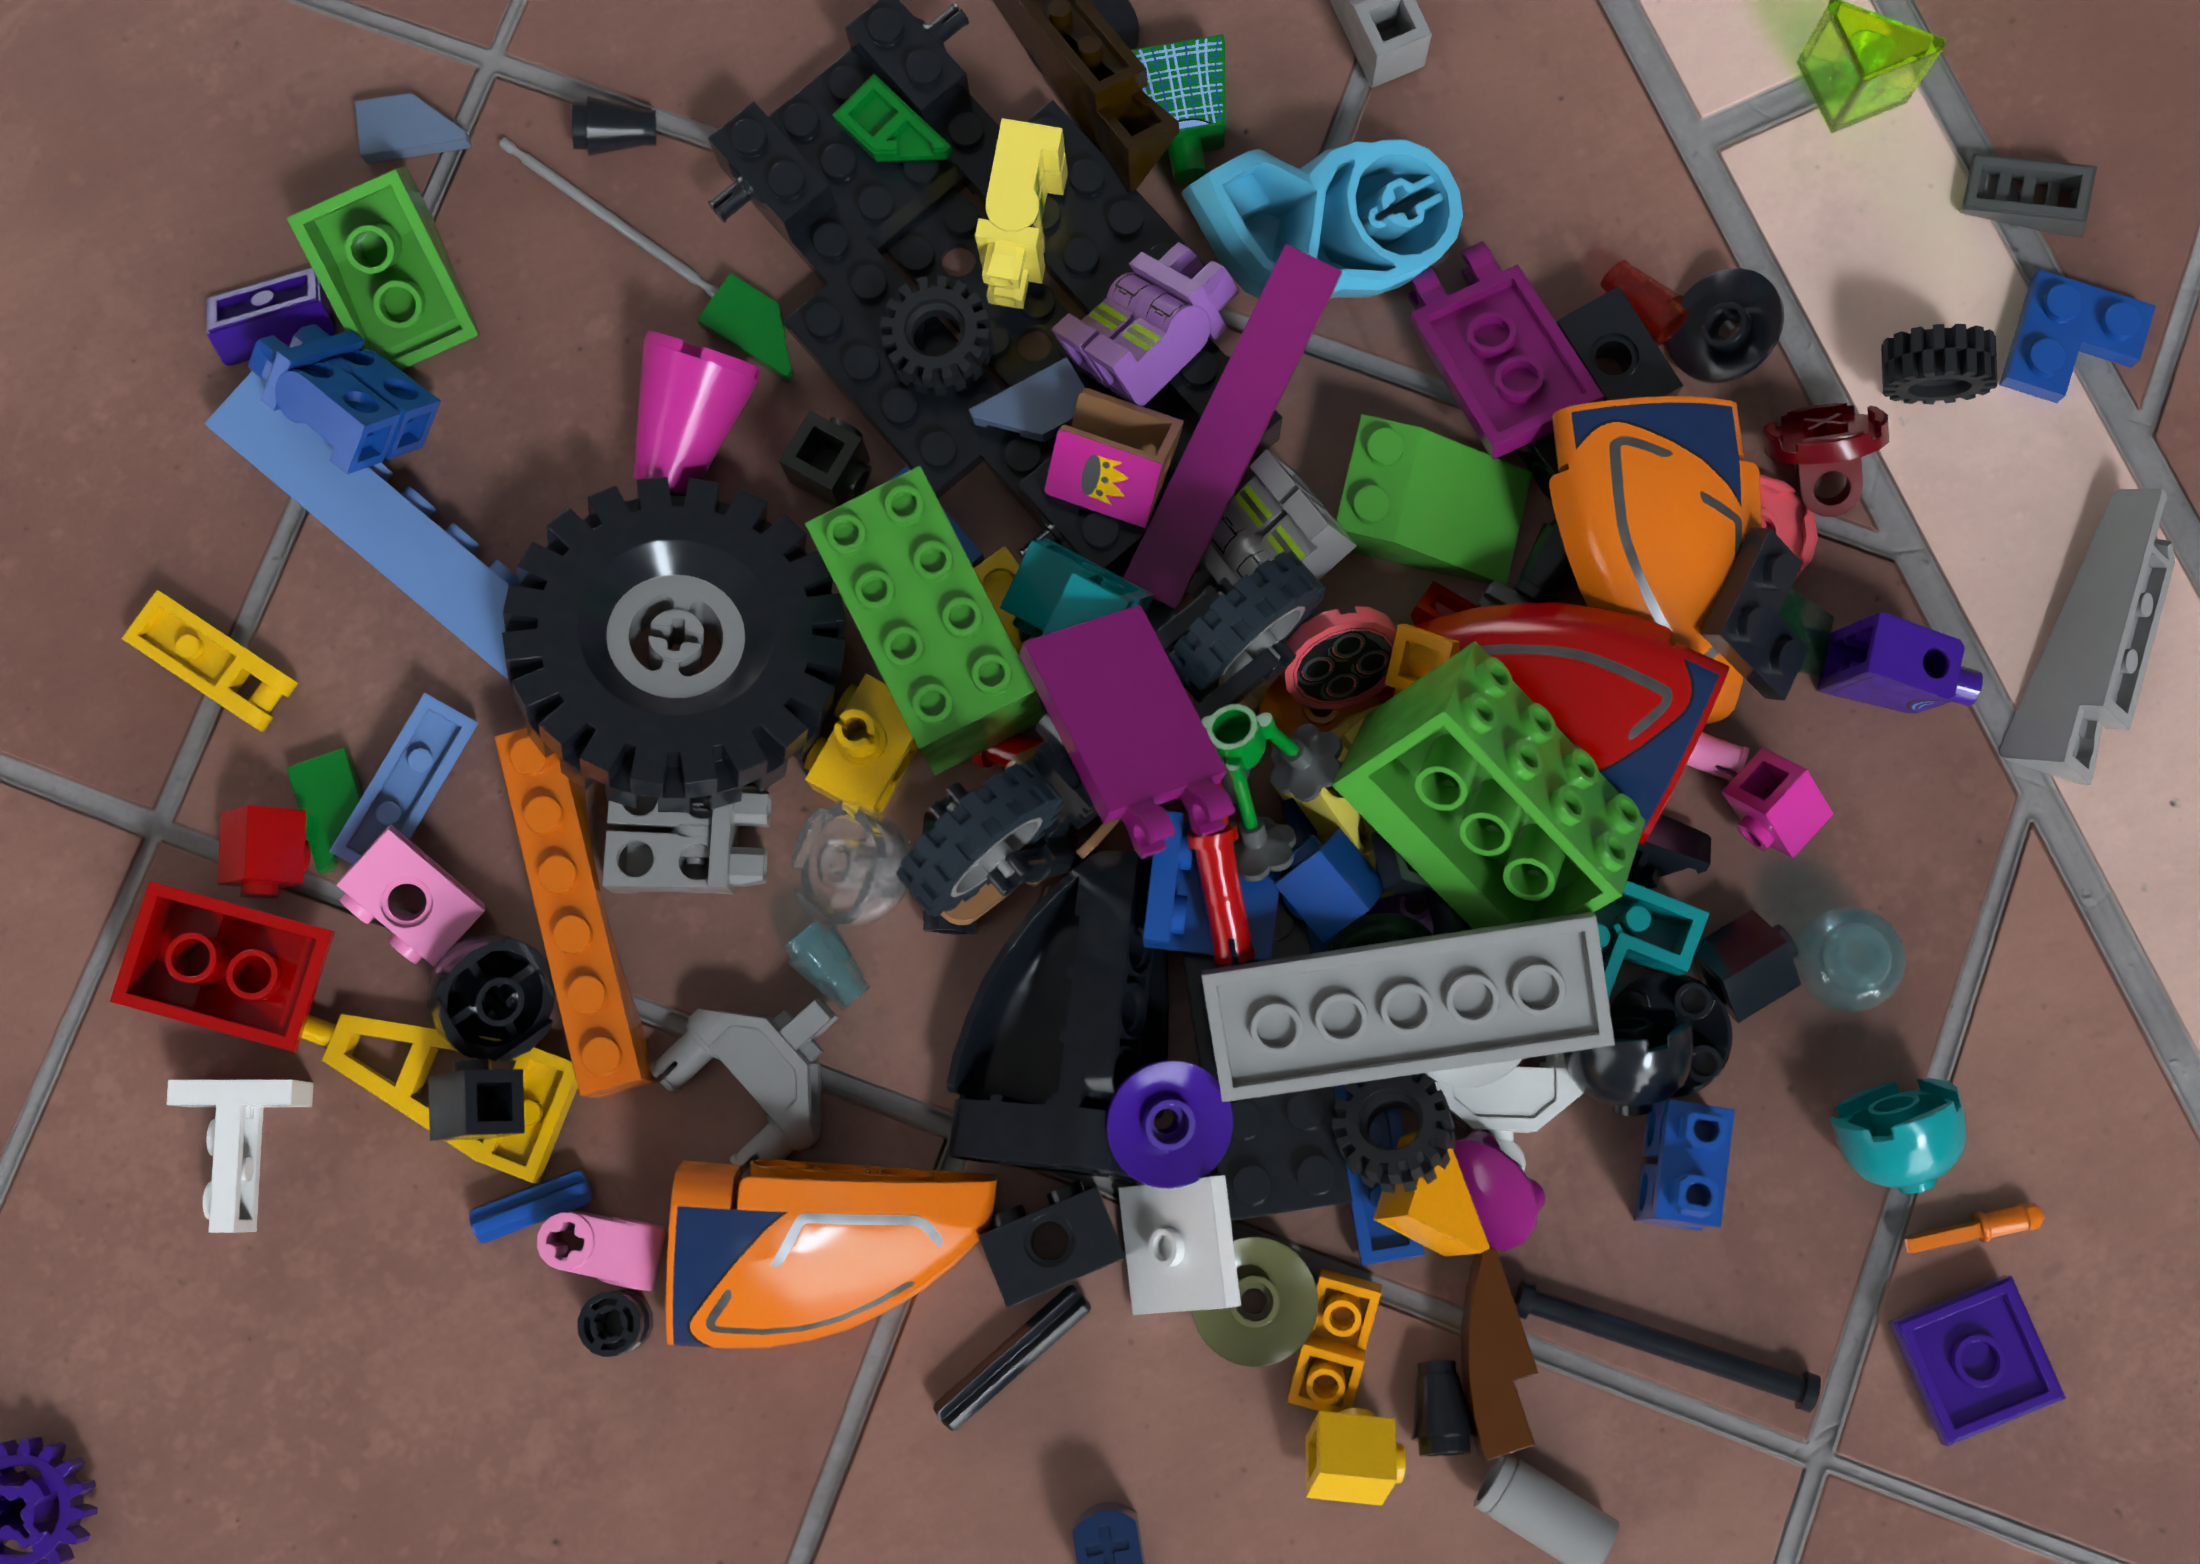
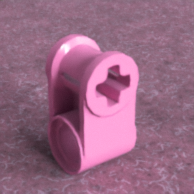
M584 1211L562 1212L551 1216L542 1224L537 1234V1249L545 1263L555 1269L595 1277L599 1281L621 1287L653 1291L667 1227L630 1218L607 1217ZM575 1224V1235L584 1239V1246L582 1249L572 1250L567 1255L568 1245L559 1242V1234L561 1231L571 1230Z

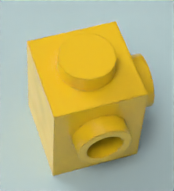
M1361 1408L1345 1409L1339 1413L1319 1411L1306 1435V1498L1382 1506L1396 1483L1400 1484L1405 1474L1406 1451L1404 1444L1396 1443L1395 1419L1375 1417L1372 1411Z

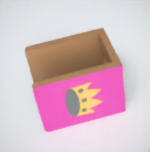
M1083 388L1078 395L1072 425H1062L1057 432L1044 489L1045 493L1146 528L1167 486L1184 421L1089 388Z

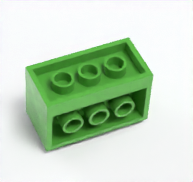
M921 466L805 523L920 752L935 776L1038 724L1044 714L1037 690Z
M1476 641L1367 714L1332 784L1472 929L1595 912L1622 897L1645 824V819L1641 816L1634 801L1627 795L1619 793L1599 772L1593 758L1586 751L1577 749L1556 727L1554 719L1548 710L1542 705L1534 703L1512 680L1507 667L1500 660L1490 657Z

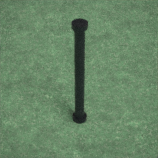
M1522 1279L1517 1290L1514 1303L1519 1317L1522 1319H1526L1531 1314L1795 1401L1796 1409L1808 1413L1813 1411L1821 1389V1377L1819 1375L1806 1371L1802 1376L1594 1309L1537 1290L1536 1282Z

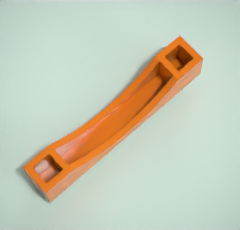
M527 728L494 736L580 1096L599 1099L657 1083L656 1078L649 1069L652 1061L643 1024L618 957L602 899L590 840L586 791L561 773L558 755L553 753L547 758L544 757L529 737Z

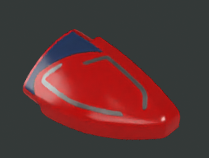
M1514 603L1477 607L1441 616L1414 626L1459 641L1460 651L1476 641L1490 657L1500 660L1509 670L1512 680L1534 703H1538L1548 710L1554 719L1556 727L1577 749L1586 751L1593 758L1599 772L1619 793L1627 795L1634 801L1641 816L1645 819L1639 843L1642 845L1654 828L1686 767L1729 670L1728 665L1676 642L1673 645L1669 644L1672 631L1664 625L1637 616L1595 607L1563 603ZM1386 686L1376 696L1385 703L1394 696L1395 688Z

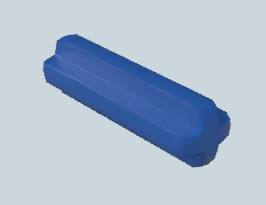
M575 1169L482 1204L469 1212L472 1232L480 1243H487L545 1221L556 1214L569 1212L585 1206L593 1200L592 1186L582 1169Z

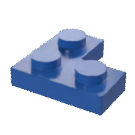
M2039 269L2031 278L1999 385L2058 403L2066 396L2078 352L2131 368L2141 359L2156 305Z

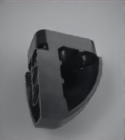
M1100 851L1087 857L1061 879L1028 912L1004 944L979 986L966 1015L952 1056L947 1079V1090L950 1093L960 1095V1097L955 1099L948 1157L1026 1169L1135 1180L1114 1159L1107 1137L1106 1117L1112 1097L1121 1083L1130 1074L1152 1062L1167 1060L1168 954L1167 950L1145 948L1143 943L1152 867L1151 857L1148 856L1141 859L1136 851ZM1164 1109L1159 1111L1154 1119L1161 1117Z

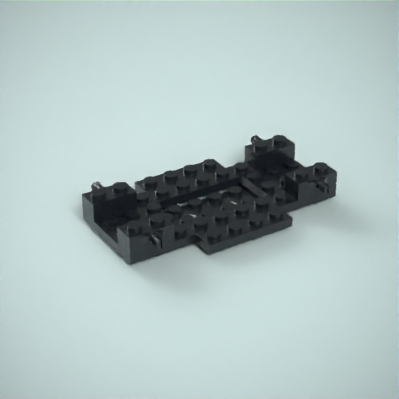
M878 0L845 27L851 49L769 116L753 101L708 138L720 168L733 181L719 195L708 201V204L719 219L725 223L729 217L751 201L826 285L783 320L786 329L912 470L921 466L937 499L984 462L1043 528L1032 540L1048 538L1099 566L1120 575L1128 568L1162 496L1146 528L1047 495L1044 489L1056 436L1046 442H1040L1021 437L1020 433L990 425L987 427L975 425L971 419L969 409L1003 391L982 366V375L976 381L971 377L965 380L966 389L957 392L955 385L946 387L947 395L936 396L934 388L928 387L927 393L923 394L916 391L912 382L906 386L899 380L897 371H892L888 363L881 336H883L880 327L881 317L888 316L885 306L890 298L897 302L900 300L898 289L904 286L906 282L882 256L886 252L917 287V278L927 276L928 284L936 285L938 275L947 276L950 286L955 287L959 280L967 285L970 295L974 292L977 293L982 300L983 309L987 310L992 332L993 346H990L991 358L988 366L1008 388L1067 357L1085 388L1126 401L1112 392L1109 387H1104L1079 371L1051 328L1069 312L1058 302L1048 286L1028 282L1023 309L988 303L987 291L989 284L983 282V269L975 238L978 218H983L978 214L977 208L959 192L967 187L973 195L976 193L986 204L1000 127L970 95L966 72L946 52L944 42L969 24L966 14L962 9L959 10V6L956 3H952L949 8L927 24L913 16L899 0ZM875 74L951 145L953 154L947 160L876 162L836 124L832 115ZM1053 99L1025 121L1063 128L1064 153L1066 154L1068 175L1064 195L1047 193L1042 217L1045 237V251L1043 255L1045 270L1086 315L1107 298L1110 286L1118 277L1128 272H1134L1129 263L1141 252L1156 260H1160L1178 242L1189 247L1137 190L1131 193L1126 191L1103 153ZM963 248L973 253L976 263L972 271L965 276L959 277L948 274L942 267L944 256L949 251ZM1199 258V260L1201 261L1202 265L1205 267L1206 265H1205V264L1202 262V260ZM937 316L930 317L921 322L914 334V344L921 352L931 356L944 355L950 352L958 343L957 338ZM946 318L952 324V326L960 333V329L956 325V323L953 322L951 319ZM1037 331L1044 333L1052 342L1049 354L1037 361L1027 360L1021 356L1018 351L1020 339L1029 332ZM1209 337L1201 351L1143 406L1184 421L1167 486L1230 359ZM1276 410L1249 465L1280 438L1283 417ZM1032 540L1017 550L1022 560Z

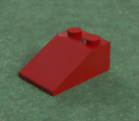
M149 881L109 1002L297 1052L335 931Z

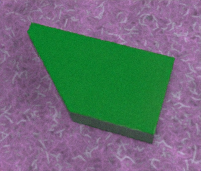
M875 74L832 115L836 124L876 162L947 160L953 154L951 145Z
M730 273L698 317L697 321L700 327L790 383L794 377L779 303Z
M344 747L286 767L298 809L306 810V836L317 872L324 875L333 872L339 862L336 860L338 856L329 851L363 796L351 751Z

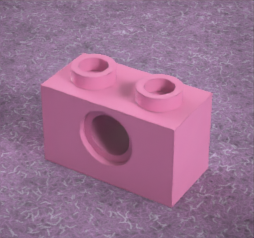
M392 824L350 867L336 885L345 892L339 901L364 923L369 924L374 917L394 933L388 939V942L401 955L414 964H417L421 958H424L434 967L485 911L484 902ZM401 884L416 885L424 892L426 905L416 914H401L391 905L390 892Z

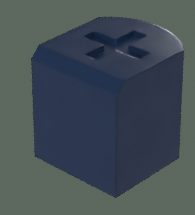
M1104 1502L1088 1508L1078 1517L1072 1531L1077 1564H1145L1138 1517L1135 1510L1121 1503Z

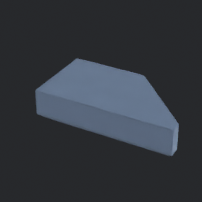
M412 93L355 101L360 156L366 164L472 148L471 139L463 129Z
M1066 357L970 408L969 413L975 425L982 427L990 425L1020 433L1021 437L1046 442L1057 435L1062 425H1072L1078 395L1085 387Z

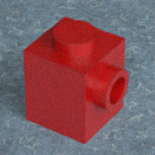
M247 804L222 811L220 816L217 885L241 887V897L269 899L278 898L280 888L303 884L304 873L308 869L311 856L309 843L305 840L306 810Z

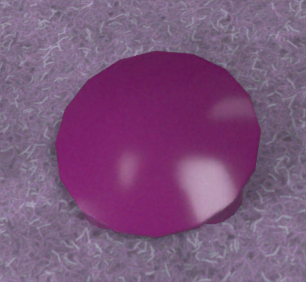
M1481 1130L1472 1131L1465 1138L1456 1139L1453 1151L1489 1246L1495 1247L1498 1251H1507L1524 1243L1536 1227L1538 1212L1545 1204L1543 1188L1538 1182L1528 1178L1519 1164L1500 1150L1497 1140L1489 1133Z

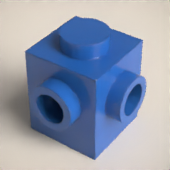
M1341 828L1322 842L1319 841L1315 834H1312L1292 850L1294 861L1291 867L1274 884L1282 893L1284 903L1289 911L1298 919L1304 920L1322 943L1328 941L1368 912L1385 892L1377 872Z

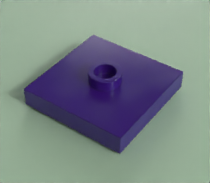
M2001 1276L1888 1322L1941 1445L1950 1446L2066 1399L2012 1276Z

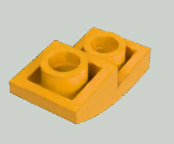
M1320 1268L1316 1281L1318 1293L1316 1322L1308 1339L1298 1350L1287 1402L1317 1411L1339 1413L1353 1406L1365 1363V1350L1381 1297V1284Z

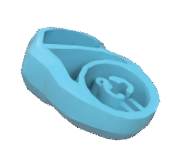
M1380 140L1373 143L1356 141L1325 150L1300 169L1261 149H1255L1213 169L1187 186L1181 193L1219 262L1244 292L1258 299L1285 244L1342 271L1340 280L1330 299L1335 297L1370 298L1407 284L1432 266L1457 239L1463 219L1460 190L1449 168L1428 148L1408 140Z

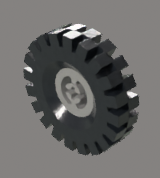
M668 477L637 480V499L625 502L616 485L588 496L589 515L581 519L571 508H568L546 526L548 539L546 547L535 542L530 544L517 565L519 586L509 585L503 609L506 632H502L507 675L518 716H525L529 737L545 758L553 753L559 756L562 774L586 790L594 780L605 784L606 800L636 809L641 795L658 797V812L690 813V798L707 796L711 810L740 802L742 800V786L754 782L762 792L786 776L787 763L792 756L801 762L820 738L822 721L829 722L838 697L846 640H843L846 618L841 594H832L833 578L819 551L817 550L808 555L805 552L807 533L786 514L773 525L766 521L768 502L741 489L731 505L720 502L719 482L689 477L686 496H674L670 494ZM649 625H651V636H648L650 670L636 659L631 650L637 636ZM705 628L716 638L721 651L716 660L701 672ZM673 644H680V650L671 651Z

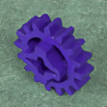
M42 1437L22 1439L20 1444L16 1440L0 1443V1564H66L75 1558L68 1544L76 1545L88 1541L91 1536L84 1527L80 1526L82 1518L96 1515L98 1512V1507L84 1504L83 1495L96 1487L95 1480L79 1482L76 1474L85 1464L82 1457L66 1462L62 1461L66 1444L62 1442L49 1444L43 1449ZM27 1466L42 1472V1474L37 1478L31 1479L25 1470L17 1472L14 1467ZM9 1540H16L22 1549L31 1547L33 1551H17L7 1547L5 1544Z

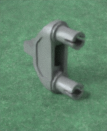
M823 999L814 1000L795 1018L788 1010H784L777 1017L698 1008L688 1018L689 1022L686 1024L688 1031L662 1056L654 1060L649 1065V1069L655 1078L661 1074L666 1076L659 1083L671 1093L677 1094L682 1089V1086L713 1057L721 1060L768 1113L767 1118L769 1121L739 1152H735L730 1157L731 1163L740 1164L741 1168H748L750 1162L758 1157L759 1159L784 1160L794 1150L802 1152L803 1150L810 1149L819 1139L822 1123L821 1067L817 1058L824 1050L816 1043V1040L839 1017ZM750 1168L741 1175L743 1178L749 1176Z

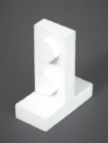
M168 1080L166 1105L216 1107L215 1119L211 1120L208 1126L206 1139L208 1152L213 1156L212 1182L206 1185L203 1194V1212L206 1219L209 1220L208 1233L257 1232L264 1107H312L313 1082L298 1080Z

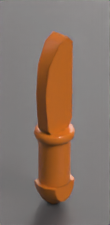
M2036 1203L2017 1204L2014 1207L1987 1213L1976 1211L1971 1221L1942 1226L1905 1236L1907 1253H1917L1975 1239L1987 1243L1994 1237L2025 1230H2035L2042 1226L2045 1219L2044 1211Z

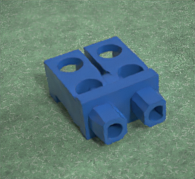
M316 324L301 327L293 335L290 347L274 335L259 339L254 346L248 367L267 382L260 401L273 411L280 409L289 420L295 423H305L334 447L329 461L345 474L384 461V458L389 460L423 448L441 400L378 353L370 349H362L365 340L352 330L330 336Z
M1672 1099L1653 1104V1111L1648 1113L1646 1118L1642 1157L1658 1159V1164H1642L1640 1167L1634 1221L1701 1231L1702 1227L1708 1228V1226L1721 1228L1735 1109Z

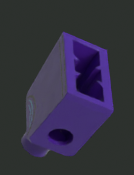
M1878 612L1828 634L1817 691L1900 712L1916 714L1950 702L1965 706L1973 705L1981 692L1983 675L1981 671L1961 666L1965 647L1960 639L1887 613Z

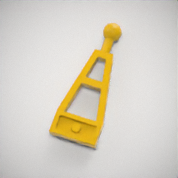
M310 1014L308 1015L301 1038L327 1048L322 1058L323 1062L430 1131L429 1104L419 1099V1095L438 1049L457 1051L437 1029L345 1014L340 1015L336 1025ZM361 1035L412 1043L397 1083H394L353 1056ZM479 1036V1037H481V1038L488 1039V1040H493V1041H499V1040H501V1039H495V1038H488V1037ZM533 1047L529 1052L511 1059L516 1061L513 1069H523L525 1133L484 1140L444 1141L479 1163L531 1183H540L578 1085L571 1060Z

